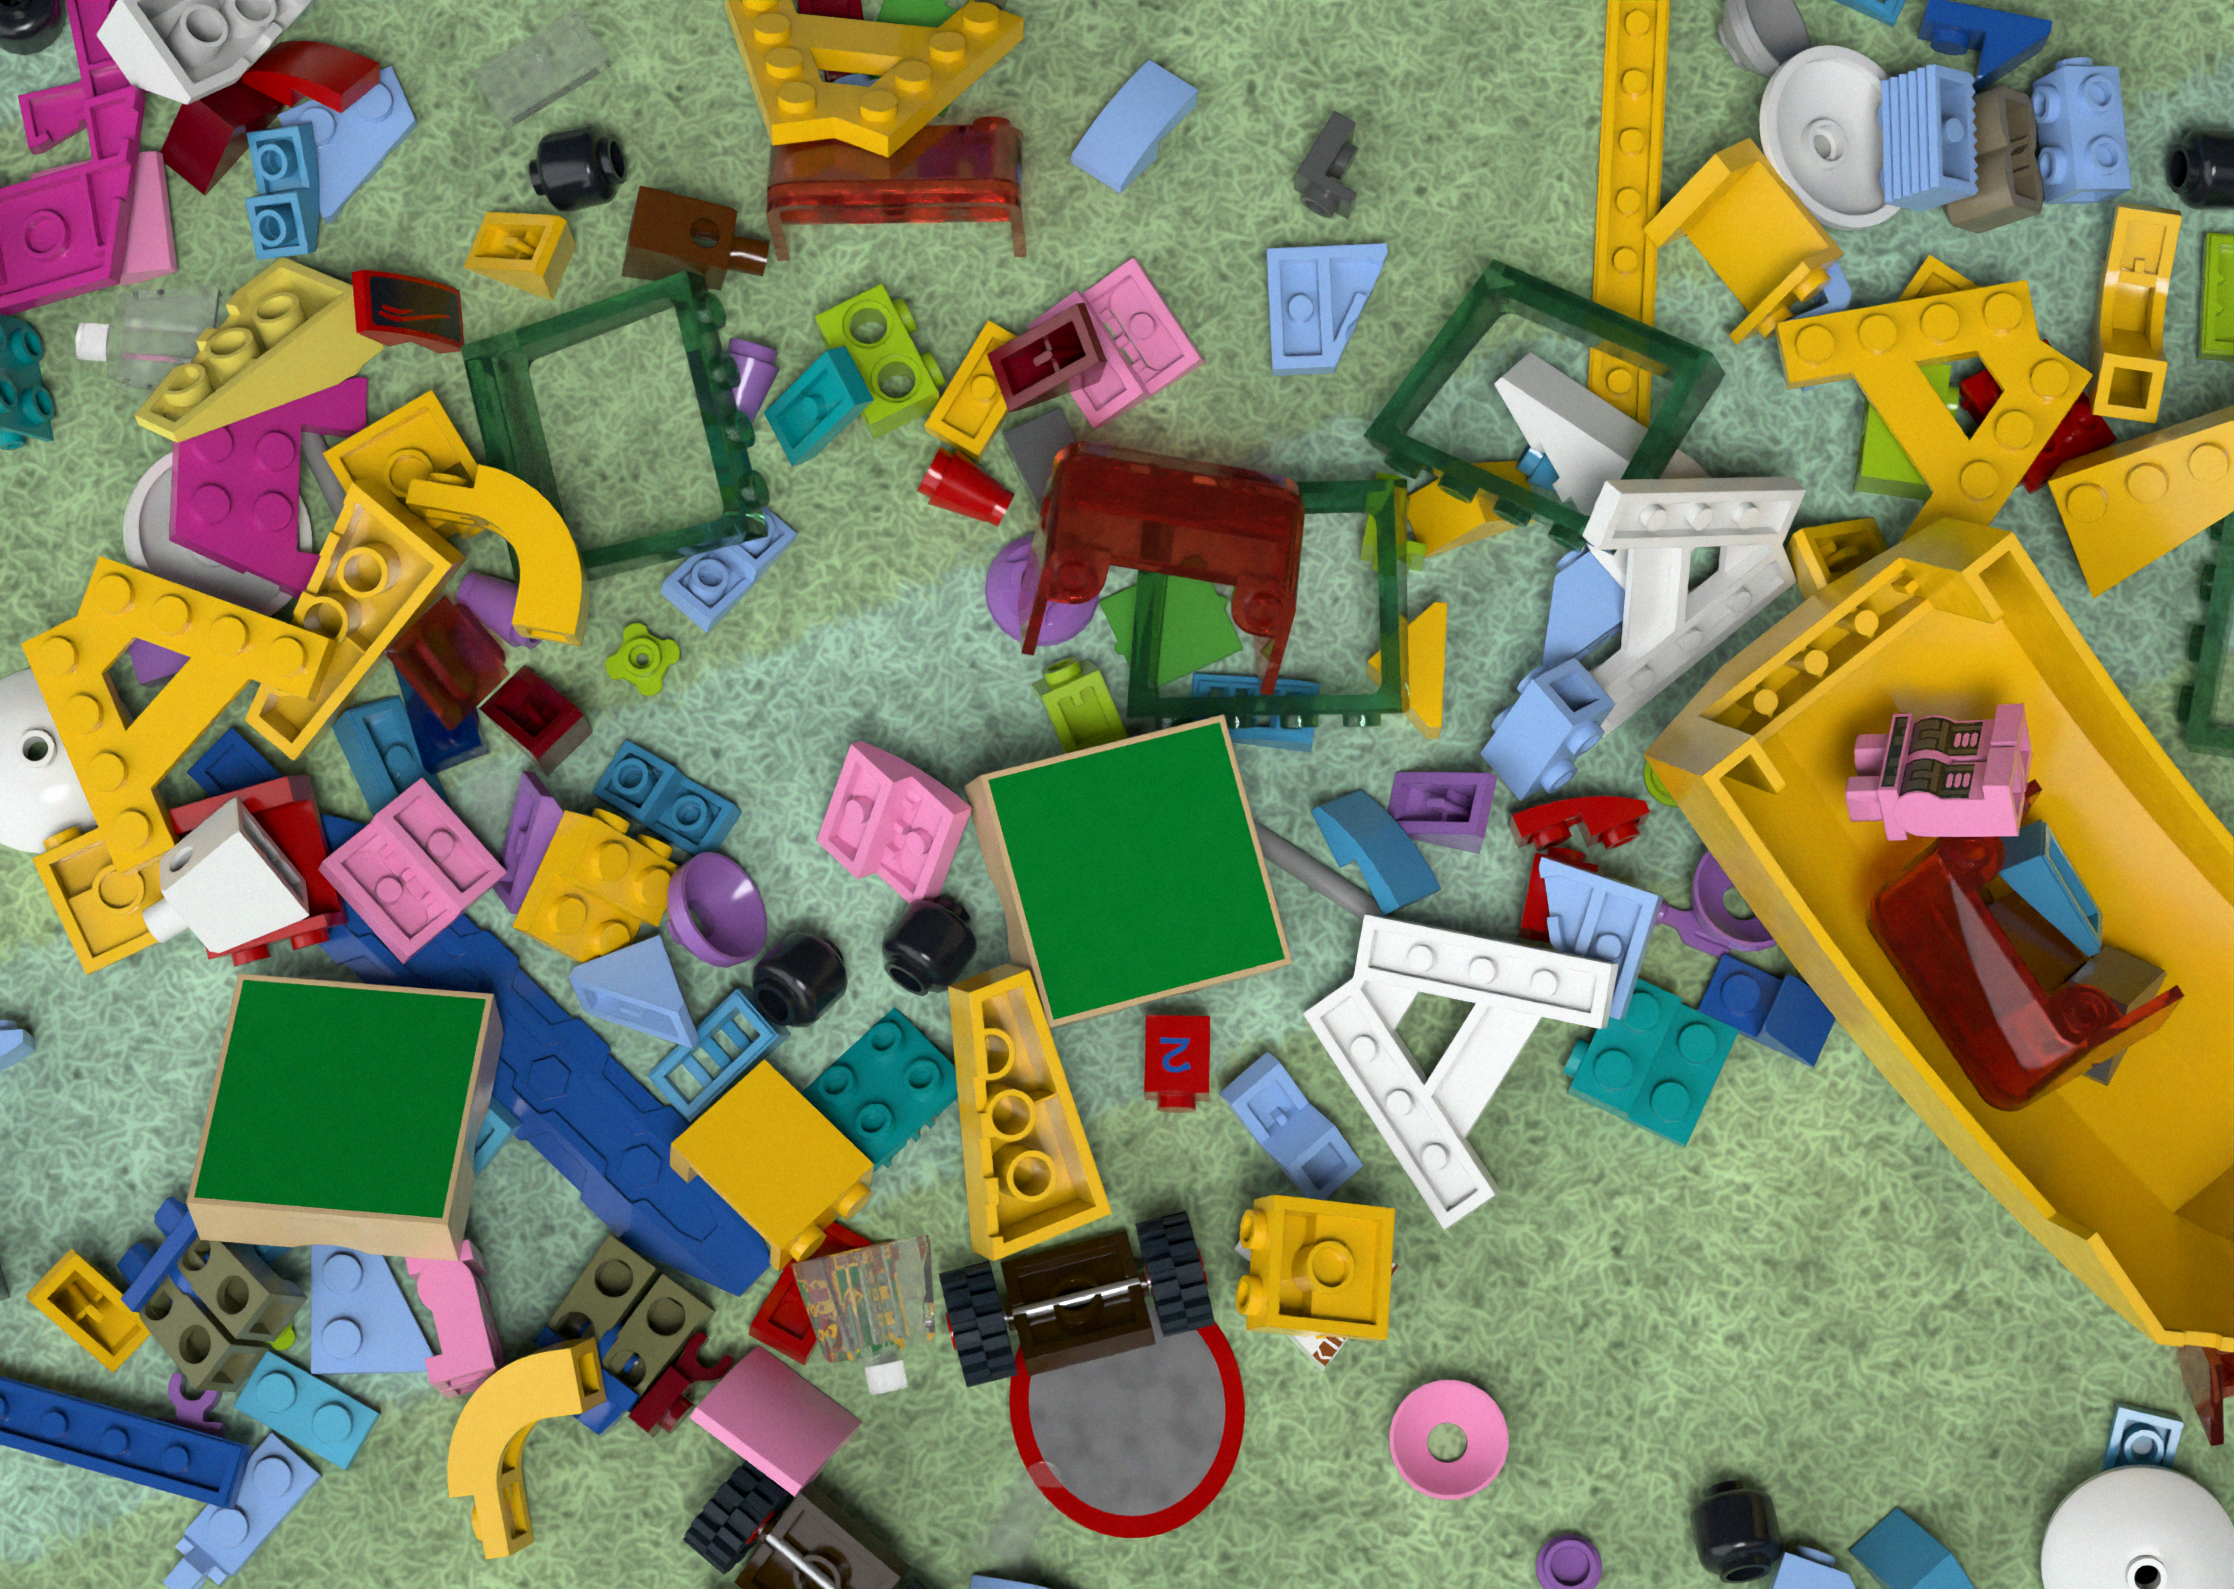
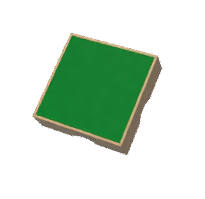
M1224 714L983 774L964 786L968 803L972 807L971 814L987 873L996 887L1004 908L1008 931V950L1012 964L1030 970L1050 1031L1119 1013L1130 1007L1178 994H1191L1271 973L1293 964Z
M238 973L186 1201L200 1240L280 1247L315 1244L335 1245L355 1249L366 1254L459 1262L475 1182V1144L479 1130L489 1111L504 1035L494 994Z

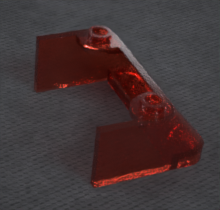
M995 116L975 119L973 125H925L889 158L836 138L774 146L771 143L766 189V216L777 260L790 261V225L1010 221L1014 257H1027L1026 157L1023 132L1015 127H1011L1010 120Z
M1080 441L1065 446L1056 454L1051 465L1018 599L1021 654L1034 656L1048 601L1064 604H1081L1092 600L1103 589L1109 566L1113 565L1234 586L1231 596L1233 620L1241 630L1254 635L1253 646L1260 694L1273 696L1297 604L1305 523V506L1299 486L1293 480L1283 475L1095 442Z
M2036 779L2027 784V790L2024 792L2025 801L2020 826L2043 790ZM2002 836L1938 837L1875 890L1866 907L1865 921L1870 934L1980 1097L1991 1107L2000 1111L2013 1112L2031 1105L2158 1031L2185 995L2179 986L2176 985L2122 1016L2111 998L2104 991L2092 985H2072L2048 997L1976 891L1995 879L2004 864L2005 848L2000 838Z

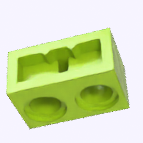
M881 283L814 316L818 333L827 350L846 346L874 399L860 413L873 439L934 410L940 400L937 388L945 385V380L931 352L928 350L919 355L909 334L917 331V327L902 297L891 301ZM866 322H877L887 329L883 338L872 344H864L857 341L853 334L860 325ZM897 375L906 376L915 383L912 391L901 398L888 397L881 391L883 383L890 377Z

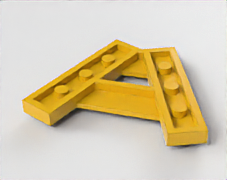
M724 0L725 11L772 146L836 138L889 158L1024 39L1023 17L1000 10L993 4L975 0L968 1L938 28L797 14L792 0ZM817 69L882 77L870 87L828 83L821 81Z
M2027 280L1778 322L1775 327L1787 390L1854 379L1933 494L1898 543L1943 517L1990 526L2093 377L2092 373L2040 340ZM1979 357L2003 393L1970 440L1919 367Z
M98 557L77 616L21 643V646L118 875L128 877L159 862L165 853L180 842L179 836L175 835L171 817L157 785L249 682L255 680L315 702L337 641L108 558ZM139 638L191 657L138 718L130 724L108 672L128 647Z

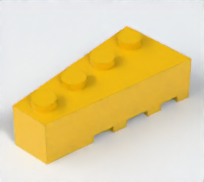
M370 477L352 482L333 531L329 532L319 554L321 557L306 590L302 592L292 613L294 616L290 625L337 641L316 701L312 702L261 683L244 720L293 761L314 749L467 559V557Z

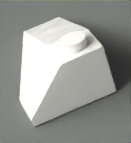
M117 0L96 35L132 86L134 85L188 105L236 83L313 0Z
M1532 352L1524 356L1494 383L1530 447L1538 452L1546 453L1556 470L1559 479L1552 485L1562 503L1573 500L1586 524H1588L1595 501L1601 493L1606 480L1712 478L1694 459ZM1583 537L1594 557L1625 590L1628 549L1597 550Z

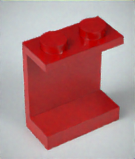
M309 775L286 776L169 810L175 835L189 834L229 800L237 796L306 880L309 906L308 917L221 953L210 952L206 948L208 959L231 956L234 967L261 961L272 957L269 945L286 940L291 941L293 950L331 941L328 932L329 928L349 923L342 896L318 870L322 861L330 856V851Z

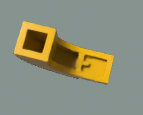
M2124 202L2116 203L2106 258L2103 257L2099 277L2089 358V372L2093 374V377L2088 384V394L2093 415L2155 424L2157 422L2168 365L2163 349V327L2168 287L2182 220L2180 210Z
M478 464L473 489L467 488V480L450 474L431 473L429 481L410 478L406 504L417 517L483 528L496 533L513 546L519 560L520 582L512 625L519 636L582 647L589 611L587 572L581 553L559 513L545 497L525 481L512 474Z
M595 1336L554 1343L506 1365L490 1376L475 1391L459 1416L453 1431L447 1463L449 1498L474 1495L475 1505L472 1510V1526L477 1539L482 1541L485 1559L508 1557L534 1543L522 1476V1455L527 1438L541 1419L581 1414L607 1401Z

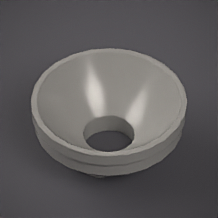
M1725 0L1723 22L1718 24L1719 35L1723 46L1729 51L1735 65L1740 69L1752 71L1757 75L1771 79L1775 71L1786 60L1811 48L1806 24L1794 0Z

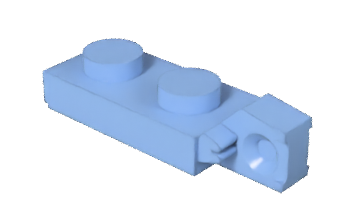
M271 1433L249 1458L234 1511L211 1504L206 1506L185 1530L184 1533L186 1535L176 1545V1548L185 1557L182 1558L163 1583L169 1589H198L210 1577L216 1584L222 1586L231 1575L236 1576L323 1476L280 1438Z

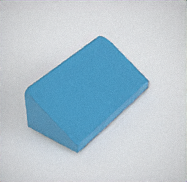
M400 695L346 710L333 724L332 729L373 817L420 778H423L449 808L451 807Z

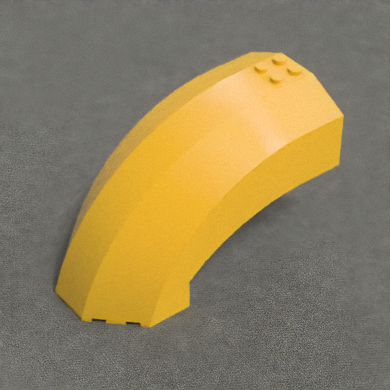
M1943 517L1818 590L1720 667L1647 748L1643 756L1751 910L1813 991L1917 1115L2007 1211L2070 1272L2153 1342L2159 1345L2184 1347V1345L2212 1347L2220 1351L2234 1352V837L2205 804L2127 702L2013 531ZM2024 703L2033 756L2027 790L2024 792L2025 801L2020 828L2041 819L2044 823L2048 824L2103 914L2101 949L2109 945L2165 970L2167 974L2108 1087L2048 1059V1052L2068 981L2008 1018L1977 1035L1975 1034L1934 943L1935 937L1962 922L1942 889L1944 886L1976 868L1995 901L2015 891L1996 871L1997 840L2001 836L1923 837L1908 833L1907 840L1887 841L1884 821L1851 822L1845 790L1848 777H1858L1854 751L1857 735L1889 734L1893 714L1913 713L1914 722L1930 715L1945 716L1955 721L1995 719L1997 705ZM2073 944L2075 948L2079 951V953L2082 955V957L2085 959L2086 963L2095 956L2093 955L2088 957L2075 944Z

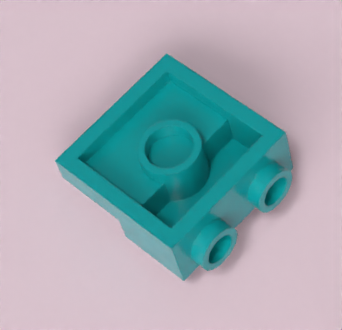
M1638 978L1625 1019L1618 1020L1609 1016L1607 1028H1597L1591 1043L1578 1038L1562 1072L1574 1078L1567 1094L1685 1148L1739 1030L1682 1004L1683 998Z

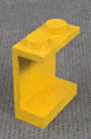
M1750 137L1715 153L1643 229L1658 248L1686 235L1744 306L1749 315L1729 334V337L1736 345L1759 333L1764 340L1774 336L1775 327L1778 322L1794 317L1789 308L1798 299L1801 303H1804L1830 283L1832 278L1826 271L1844 254L1790 186L1778 175Z
M765 1059L671 1143L670 1167L687 1183L699 1175L771 1245L770 1264L778 1272L793 1258L798 1263L809 1258L825 1240L826 1234L823 1230L840 1215L845 1220L853 1217L868 1202L873 1193L869 1188L872 1183L874 1164Z

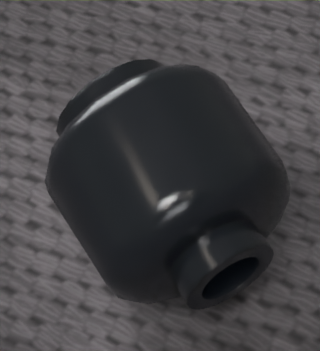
M0 0V47L9 53L26 56L39 53L51 46L62 32L65 18L62 0Z
M592 124L546 134L538 144L537 159H533L529 163L530 180L538 196L546 195L555 209L563 212H572L611 202L618 193L619 184H623L627 176L625 156L618 139L614 135L607 136L600 127Z
M2200 128L2189 131L2180 144L2175 145L2171 150L2167 166L2169 185L2172 191L2178 194L2182 202L2188 207L2195 210H2234V128Z
M940 898L937 903L927 900H916L906 906L882 941V954L887 961L884 969L888 976L899 986L918 996H925L928 992L941 993L948 990V986L956 982L977 950L976 937L968 926L971 921L968 913L956 903L945 898Z
M806 932L791 933L786 936L753 969V998L760 1012L771 1022L780 1026L789 1025L801 1028L809 1027L815 1023L846 992L848 977L840 950L830 940Z
M1740 1480L1725 1481L1713 1485L1708 1489L1709 1497L1696 1504L1690 1514L1698 1558L1703 1569L1719 1575L1722 1582L1731 1584L1750 1582L1766 1576L1772 1570L1771 1564L1779 1558L1783 1551V1542L1775 1506L1771 1497L1762 1491L1747 1489L1746 1482Z

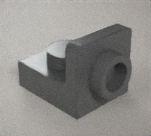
M1336 111L1331 115L1298 169L1294 190L1302 194L1300 197L1302 204L1317 215L1332 218L1334 213H1337L1349 219L1355 208L1357 194L1330 177L1333 176L1341 181L1356 158L1359 148L1351 144L1354 138L1356 123Z

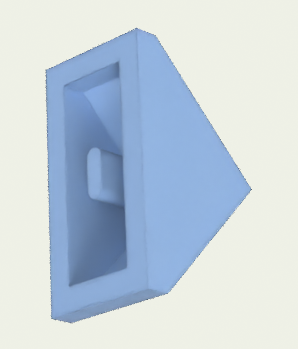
M660 935L575 966L568 976L585 1013L692 1049L697 1044L699 1036L675 969Z

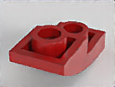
M285 41L278 43L258 59L244 73L242 83L289 107H293L307 96L342 114L379 83L380 63L358 53L325 43Z
M1613 796L1578 797L1546 803L1511 815L1508 827L1518 849L1531 843L1534 844L1537 852L1557 846L1572 837L1569 828L1577 825L1587 847L1602 841L1605 849L1611 850L1625 845L1641 835L1638 826L1646 823L1650 810L1645 800Z

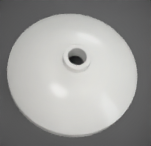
M1833 45L1816 46L1806 49L1786 60L1775 71L1766 86L1762 98L1759 119L1760 137L1764 156L1820 224L1843 231H1856L1882 223L1896 214L1901 208L1885 204V195L1879 179L1881 167L1884 165L1883 132L1879 126L1877 116L1878 109L1882 104L1881 80H1890V76L1874 61L1861 53Z
M173 452L162 457L137 482L126 506L123 540L130 567L271 617L292 599V596L279 591L278 585L247 571L241 574L169 541ZM299 495L297 551L312 554L310 519L303 500Z
M26 669L0 680V843L15 850L42 854L47 852L42 842L55 834L78 826L81 834L84 835L99 827L32 669ZM121 701L130 724L134 722L133 717L126 705ZM36 742H46L48 745L46 756L39 761L29 760V748Z
M2141 1464L2112 1468L2100 1472L2079 1484L2062 1500L2054 1511L2044 1533L2041 1546L2040 1568L2044 1589H2234V1526L2220 1502L2205 1487L2178 1471L2155 1465ZM2151 1565L2158 1569L2157 1577L2153 1582L2140 1584L2134 1580L2135 1572L2141 1566Z

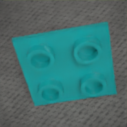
M0 314V448L2 450L21 448L26 445L24 436L46 442L54 441L51 420L55 415V407L49 392L43 385L39 361L43 358L41 339L33 329L32 323Z
M895 1007L801 1092L825 1118L874 1164L873 1172L882 1164L889 1168L892 1165L890 1160L908 1144L907 1141L910 1138L917 1142L921 1138L917 1132L924 1125L931 1129L935 1125L932 1118L934 1116L938 1117L955 1100L958 1102L955 1066Z

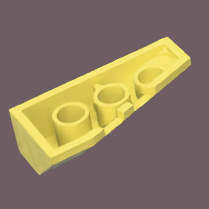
M281 257L234 293L225 304L229 312V316L218 329L206 328L196 340L200 350L189 364L174 367L134 416L139 426L179 443L338 385L346 378L357 374L365 363L384 349V346L377 341L356 333L353 285Z

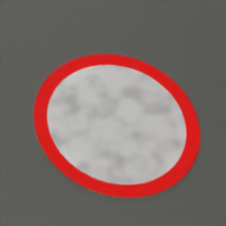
M1147 1307L1156 1341L1155 1345L1029 1377L1021 1345L1019 1346L1015 1357L1018 1375L1011 1376L1009 1394L1013 1435L1027 1472L1046 1499L1060 1512L1081 1526L1100 1534L1117 1538H1148L1167 1533L1188 1523L1203 1512L1216 1498L1227 1482L1236 1463L1245 1423V1401L1240 1371L1234 1353L1216 1322H1214L1215 1325L1164 1337L1156 1308Z

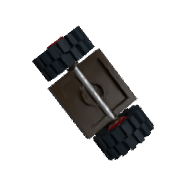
M1186 1211L1135 1223L1147 1275H1145L1144 1269H1136L1126 1231L1001 1262L1010 1303L1004 1304L1005 1311H1002L990 1261L939 1273L948 1311L945 1312L954 1350L958 1352L967 1388L1018 1375L1006 1327L1007 1323H1009L1010 1331L1017 1330L1028 1377L1155 1345L1153 1328L1144 1297L1150 1296L1149 1287L1151 1288L1164 1337L1215 1325L1202 1257L1199 1248L1196 1246Z
M747 1460L743 1462L741 1467L738 1466L732 1472L730 1478L717 1489L716 1494L712 1499L708 1500L702 1508L703 1511L696 1516L691 1523L692 1526L686 1531L683 1538L685 1543L723 1575L732 1570L736 1563H739L749 1549L753 1548L758 1542L761 1546L734 1581L742 1589H896L911 1569V1566L811 1482L799 1492L777 1522L775 1519L787 1507L786 1504L794 1496ZM914 1580L905 1589L926 1588L917 1580Z

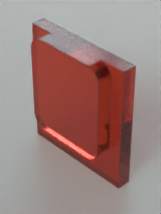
M443 596L383 652L449 731L455 728L510 674L503 665L506 661V655L501 646L467 606L461 603L453 605L446 596Z

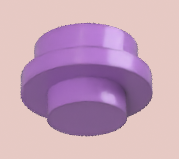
M1564 1534L1554 1537L1542 1547L1536 1560V1574L1543 1589H1595L1601 1578L1602 1562L1597 1549L1587 1539L1578 1535Z

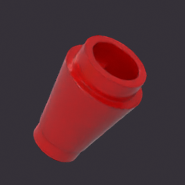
M942 447L938 449L917 489V492L930 498L929 505L985 523L987 521L996 527L1000 524L1015 495L1005 489V486L960 450L956 449L953 454Z

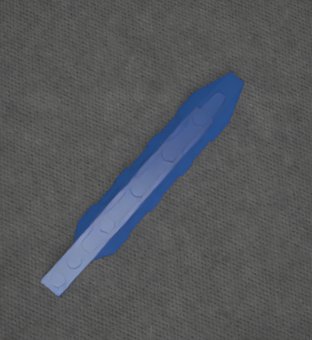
M232 727L187 771L190 777L211 797L283 777ZM319 812L330 855L367 826ZM342 897L349 923L329 928L328 932L331 941L318 945L338 965L346 964L365 984L494 994L504 1035L492 1095L522 1123L514 1136L519 1141L527 1140L581 1192L580 1200L631 1249L738 1297H741L771 1266L770 1254L760 1234L699 1175L687 1183L670 1167L671 1143L691 1125L671 1106L664 1108L610 1056L611 1048L580 1018L572 1019L519 968V959L490 931H481L463 914L403 965Z

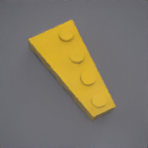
M2234 405L2062 462L2048 480L2093 599L2234 511Z
M1006 963L948 986L972 1252L996 1261L1112 1214L1030 970Z

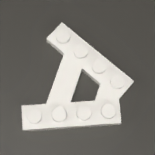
M1792 477L1605 481L1601 493L1595 501L1593 512L1582 536L1597 550L1628 549L1621 649L1603 664L1589 671V674L1616 703L1600 726L1605 731L1603 738L1797 582L1783 547V542L1806 489ZM1720 546L1718 571L1701 585L1688 591L1691 548Z
M1364 914L1353 978L1308 1009L1303 1015L1428 1207L1445 1230L1451 1228L1502 1193L1467 1137L1542 1018L1545 1017L1598 1029L1607 1028L1619 963L1377 914ZM1420 992L1476 1003L1428 1079L1396 1031Z

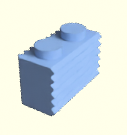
M1931 64L1923 68H1917L1915 71H1908L1907 74H1899V77H1890V80H1881L1882 104L1878 109L1877 117L1883 132L1884 165L1881 167L1879 179L1885 195V204L1922 212L1974 196L1979 191L1975 184L1979 177L1974 171L1978 167L1974 159L1978 154L1974 148L1977 139L1973 135L1977 130L1973 123L1977 116L1972 110L1976 106L1972 99L1976 92L1971 86L1975 81L1971 73Z

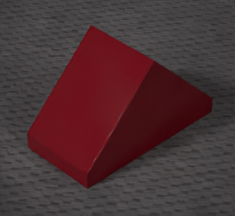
M242 77L236 83L188 105L182 103L160 151L163 154L164 163L201 194L206 196L249 148L246 133L266 129L287 105L242 83Z
M1077 303L987 354L1009 412L1019 411L1099 383L1107 363L1085 303Z
M525 665L479 708L547 777L593 733L580 710Z

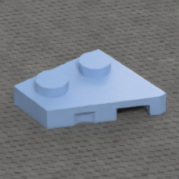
M1548 856L1541 857L1539 871L1540 878L1545 879L1550 912V917H1547L1550 943L1555 948V951L1619 963L1609 1016L1618 1020L1625 1019L1664 895Z

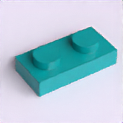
M846 346L826 350L764 414L791 466H795L816 457L874 399Z

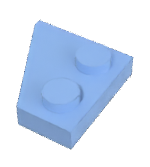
M392 66L380 70L379 83L342 114L312 99L277 115L282 126L312 123L319 176V211L325 224L335 221L342 213L341 208L364 182L367 184L383 166V160L394 148H398L418 126Z
M1387 243L1267 248L1266 261L1272 376L1332 374L1336 372L1387 260Z
M311 1245V1374L317 1376L427 1372L425 1358L435 1356V1354L431 1350L385 1256L366 1254L342 1246Z

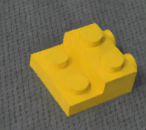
M433 390L426 392L322 453L346 494L352 482L370 477L407 509L409 507L406 504L410 478L429 481L431 473L450 474L467 480V488L473 489L478 468L477 463ZM418 517L444 539L457 532L462 539H467L486 530L479 527Z
M595 808L590 817L565 810L512 927L579 965L631 946L641 924L658 927L666 911L670 879L675 870L679 868V866L669 861L673 849L667 844L643 834H638L636 840L626 836L630 823L608 811Z
M78 826L55 834L42 842L47 852L32 858L86 975H91L160 943L149 931L142 914L144 909L164 898L161 892L159 862L128 877L118 875L99 828L82 835Z
M1275 1194L1254 1199L1253 1210L1248 1209L1245 1211L1240 1224L1241 1245L1244 1249H1251L1249 1275H1243L1240 1278L1236 1290L1237 1311L1241 1315H1247L1246 1331L1301 1337L1321 1335L1376 1342L1388 1340L1395 1209Z

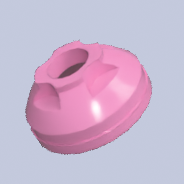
M1438 1380L1424 1384L1411 1392L1399 1405L1392 1419L1389 1431V1450L1394 1466L1401 1477L1416 1491L1425 1496L1440 1500H1460L1473 1496L1485 1489L1498 1476L1505 1463L1509 1447L1506 1421L1496 1402L1483 1390L1470 1383L1458 1380ZM1439 1424H1454L1463 1430L1466 1436V1451L1455 1462L1445 1463L1438 1461L1428 1450V1435Z

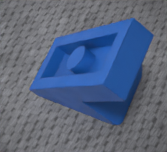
M1928 0L1921 17L1917 39L1931 41L1930 47L1933 50L1946 55H1964L1968 49L1978 51L1973 76L1975 81L1972 84L1976 92L1974 95H1976L2040 53L2051 32L2052 21L1948 0Z
M1724 953L1697 1010L1738 1029V1034L1812 1068L1816 1064L1836 1019L1813 989L1796 976L1787 973L1784 979L1781 980Z

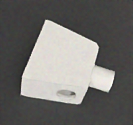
M236 796L163 855L159 862L161 892L164 898L147 907L142 912L149 931L160 943H165L190 928L210 952L221 953L303 920L309 916L306 880Z

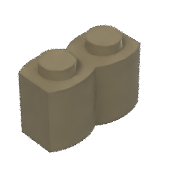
M1999 86L1972 96L1976 103L1972 110L1977 116L1973 121L1977 128L1973 135L1977 139L1974 148L1978 154L1974 159L1978 167L1974 171L1979 177L1975 182L1979 191L1974 196L1942 205L1953 226L1977 234L2041 214L2043 205L2042 178L2034 155L2037 131L2032 104L2027 94L2005 86Z

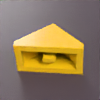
M486 212L463 268L553 301L576 244L567 220L559 215Z
M1518 461L1464 463L1406 497L1410 499L1407 518L1415 540L1427 545L1425 558L1542 519L1529 483L1525 482L1527 476L1515 469Z
M1874 517L1802 528L1792 534L1785 552L1796 577V583L1806 601L1821 588L1888 550V547Z
M1434 602L1371 657L1367 663L1366 674L1426 739H1439L1442 728L1447 624L1446 602Z
M73 1248L25 1295L34 1306L112 1373L151 1335L140 1319L139 1312H132L121 1300L125 1292L89 1257Z

